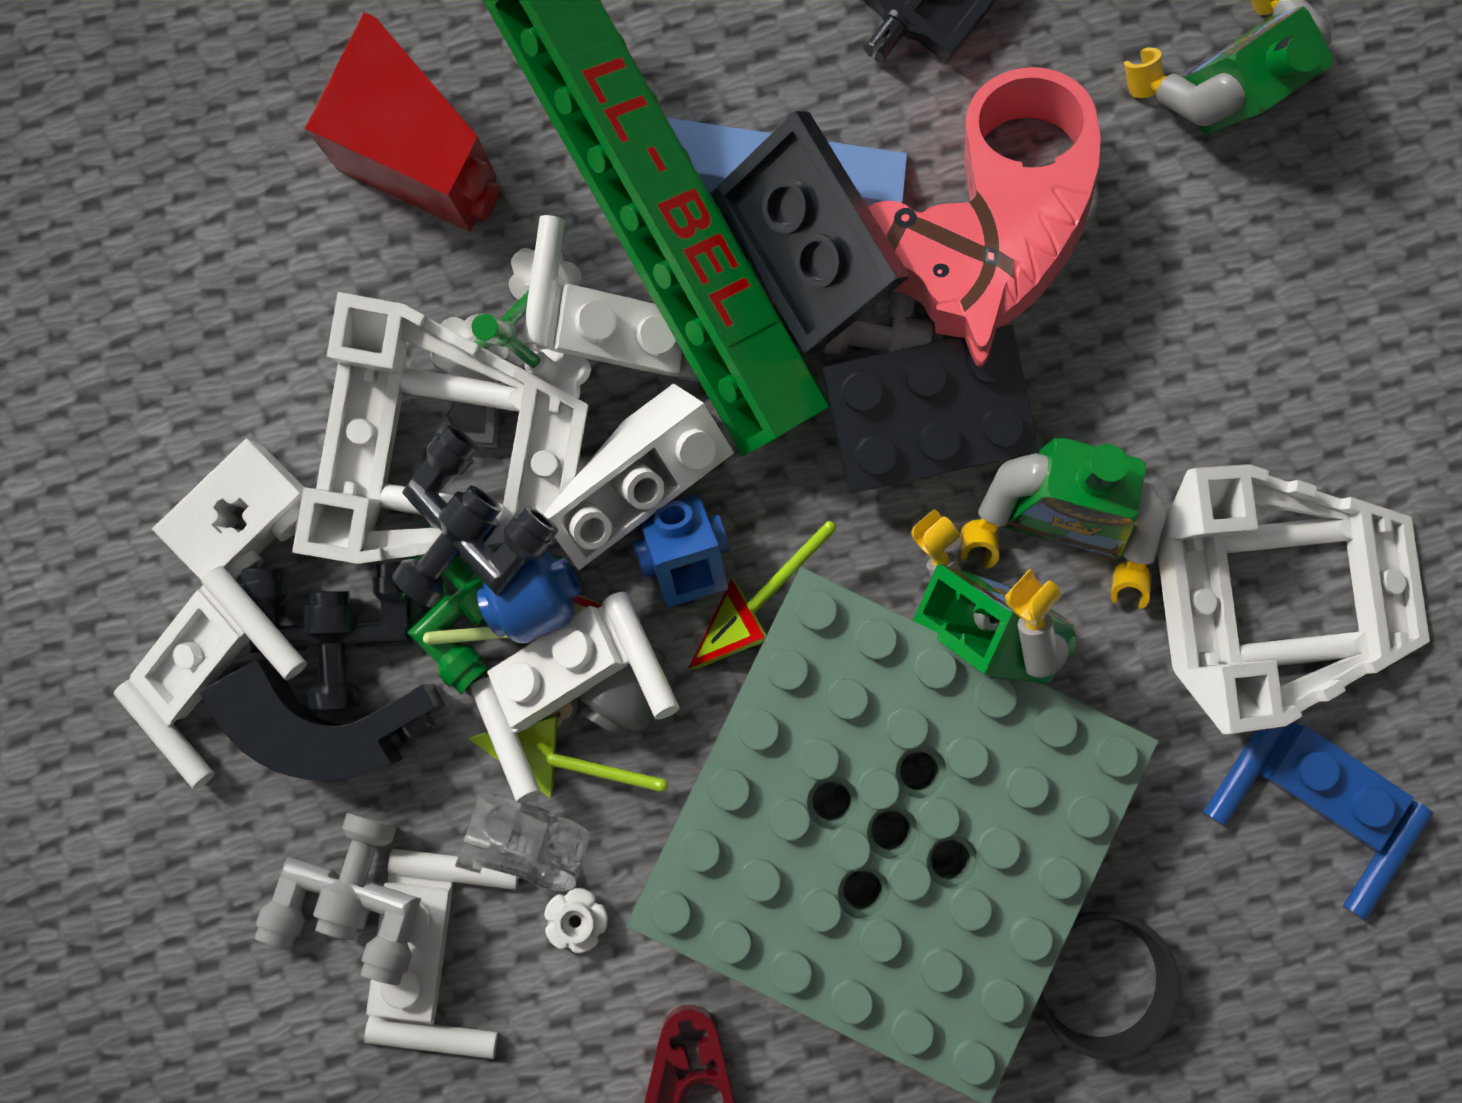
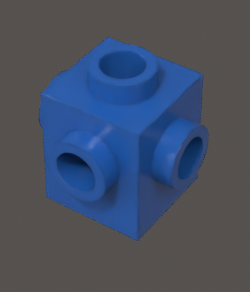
M699 494L667 503L640 524L644 538L632 541L643 578L656 575L667 608L728 589L721 554L730 551L727 536L719 515L707 517ZM684 565H692L689 568L680 569Z

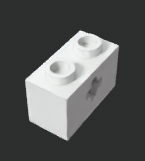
M246 438L160 520L152 530L200 580L213 568L223 566L239 584V582H242V569H256L262 566L264 560L259 554L273 540L278 538L280 541H285L296 534L304 487L264 446ZM237 507L246 509L242 514L244 521L247 523L243 530L234 528L238 520L233 512Z

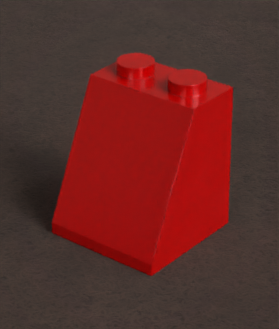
M363 12L305 126V130L338 171L471 232L477 218L486 220L490 216L500 191L499 185L495 184L497 176L481 142L473 130L379 20Z

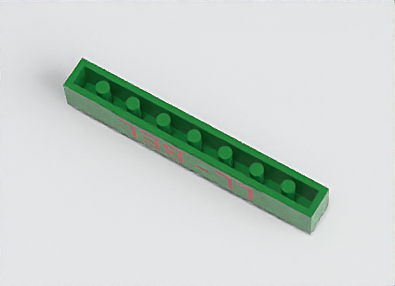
M483 0L741 455L744 456L828 408L829 406L819 390L814 376L806 367L788 335L783 321L775 312L757 280L751 264L744 257L726 225L720 209L712 200L695 170L688 152L681 145L659 106L656 95L646 83L627 49L625 40L615 28L601 1Z

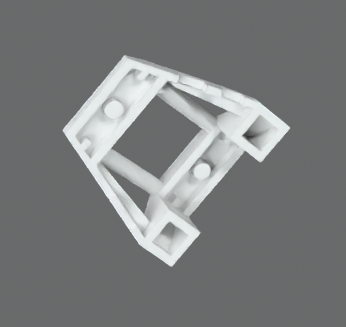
M342 292L337 293L326 356L338 363L317 486L316 489L303 488L292 552L361 564L423 555L442 533L438 528L373 531L381 508L421 515L402 494L405 486L388 484L403 393L519 412L503 504L498 503L502 508V511L496 517L499 521V526L487 539L486 545L503 543L505 526L515 514H520L526 506L533 507L544 514L576 477L588 404L480 347L462 335L436 323L405 304ZM406 341L502 383L406 368ZM439 493L446 503L453 497V495Z
M1250 464L1201 467L1187 470L1165 520L1157 549L1170 654L1175 674L1222 734L1287 726L1302 717L1301 712L1319 701H1329L1345 692L1344 687L1365 674L1381 671L1430 642L1411 516L1352 497L1337 498L1316 491L1317 486L1300 480L1284 481L1269 476V470ZM1255 504L1322 518L1258 525ZM1346 541L1359 632L1239 645L1227 553ZM1342 659L1280 686L1277 666Z

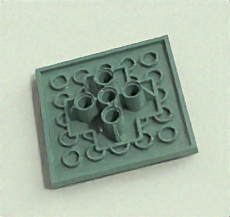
M800 567L627 921L626 927L980 1103H991L1158 740L1041 683L984 675L937 640V632L812 571ZM913 752H924L931 761L932 770L930 777L919 786L905 785L900 774L902 761ZM836 782L842 784L847 791L845 807L836 815L826 816L819 814L813 808L812 800L815 791L824 783ZM887 811L901 813L905 825L901 837L890 844L876 842L872 836V825L877 816ZM943 841H957L962 851L960 863L949 872L935 871L931 863V856L935 847ZM857 871H868L873 873L877 879L876 891L871 898L862 902H855L846 898L843 893V887L847 878Z

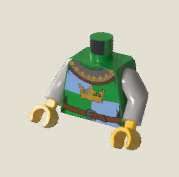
M1250 0L1258 15L1273 14V16L1266 18L1182 76L1174 73L1165 76L1161 51L1150 47L1142 49L1140 51L1142 64H1132L1129 61L1124 62L1129 93L1135 98H1147L1156 95L1159 103L1198 125L1204 135H1207L1268 110L1332 66L1334 61L1333 55L1329 50L1331 30L1328 21L1306 0Z
M1054 438L1040 449L1039 452L1010 459L1000 466L979 507L978 514L982 518L972 520L962 527L960 534L961 559L965 561L968 552L975 547H986L983 567L985 569L993 567L999 559L997 531L999 526L1118 559L1123 554L1127 561L1120 563L1114 570L1111 600L1116 604L1118 592L1123 588L1133 587L1140 591L1138 609H1143L1149 603L1151 572L1146 565L1154 563L1166 519V511L1155 488L1151 484L1144 482L1146 463L1142 459L1126 455L1121 448L1112 444H1103L1096 447L1066 438Z
M932 510L913 527L911 532L913 540L930 557L926 567L931 578L912 621L937 632V640L984 675L1047 684L1053 679L1055 673L1063 667L1076 646L1074 624L1051 609L1062 597L1061 590L1051 580L1041 585L1031 569L1013 587L962 571L956 554L945 551L961 535L947 517H941L937 510Z

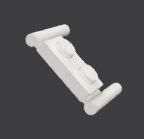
M550 215L540 216L521 342L529 348L547 349L637 370L673 376L682 380L700 382L656 304L568 283L564 286L556 285L565 220Z
M223 566L213 568L202 578V587L193 594L132 672L130 679L123 682L114 691V696L193 790L205 785L211 780L215 772L174 723L176 720L187 717L202 699L199 692L218 680L249 640L256 645L285 680L298 675L307 665L302 656Z
M618 592L607 597L599 608L588 606L574 615L569 624L538 638L487 671L489 677L480 679L471 685L470 689L517 803L531 801L541 794L517 733L526 730L582 695L596 684L628 666L627 664L630 663L655 719L666 718L679 710L680 707L626 592Z
M394 848L391 850L388 861L389 876L388 881L384 883V887L419 897L422 900L408 941L412 958L407 973L402 975L400 985H390L374 980L370 982L366 1011L369 1019L365 1029V1043L489 1059L495 1058L498 1032L436 1025L434 1023L453 882L516 890L519 874L499 869L500 861ZM382 914L379 916L377 936L384 917Z

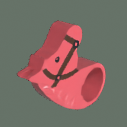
M1029 67L1007 71L985 83L972 98L966 114L964 167L970 198L969 202L939 204L928 208L924 212H916L905 204L896 201H881L868 206L910 275L894 291L910 296L924 306L928 316L936 323L935 333L965 338L972 358L978 367L984 366L988 360L997 328L1014 320L1028 309L1049 287L1068 261L1084 231L1091 208L1099 168L1101 142L1095 105L1088 92L1077 81L1055 70ZM1033 118L1058 126L1070 137L1074 145L1065 153L1056 157L1053 164L1030 168L1023 167L1022 162L1010 160L999 155L986 143L984 138L995 127L1006 121Z

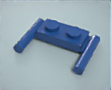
M1294 721L1283 727L1255 730L1206 806L1203 814L1221 826L1226 827L1259 775L1376 852L1342 906L1358 918L1367 921L1434 813L1429 808L1414 801L1413 796L1306 725H1299Z

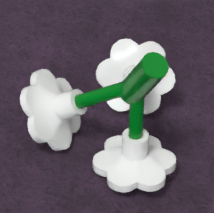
M522 248L511 259L514 274L509 279V289L513 296L519 300L502 318L482 313L471 315L465 321L457 317H450L444 320L441 325L473 341L504 360L507 358L509 350L525 362L524 368L526 371L578 399L580 396V385L588 379L591 372L590 363L585 358L547 349L533 352L516 338L517 333L514 325L526 313L535 252L528 248ZM561 253L556 285L564 286L568 283L580 286L582 274L579 268L571 262L564 261ZM430 352L432 364L448 375L498 382L493 378Z

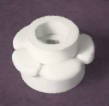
M573 888L564 896L561 894L554 896L548 903L544 913V917L548 921L545 932L549 941L556 948L561 950L571 948V951L574 953H584L597 945L599 934L604 933L607 928L608 916L605 907L595 901L596 897L592 892L583 888ZM573 915L579 916L581 918V925L573 927L569 922L570 917Z

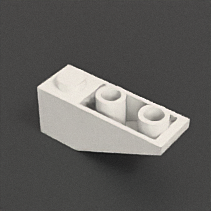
M672 384L618 426L546 510L544 515L558 528L559 531L554 538L575 567L580 570L648 519L657 509L665 506L734 452L705 404L677 385Z

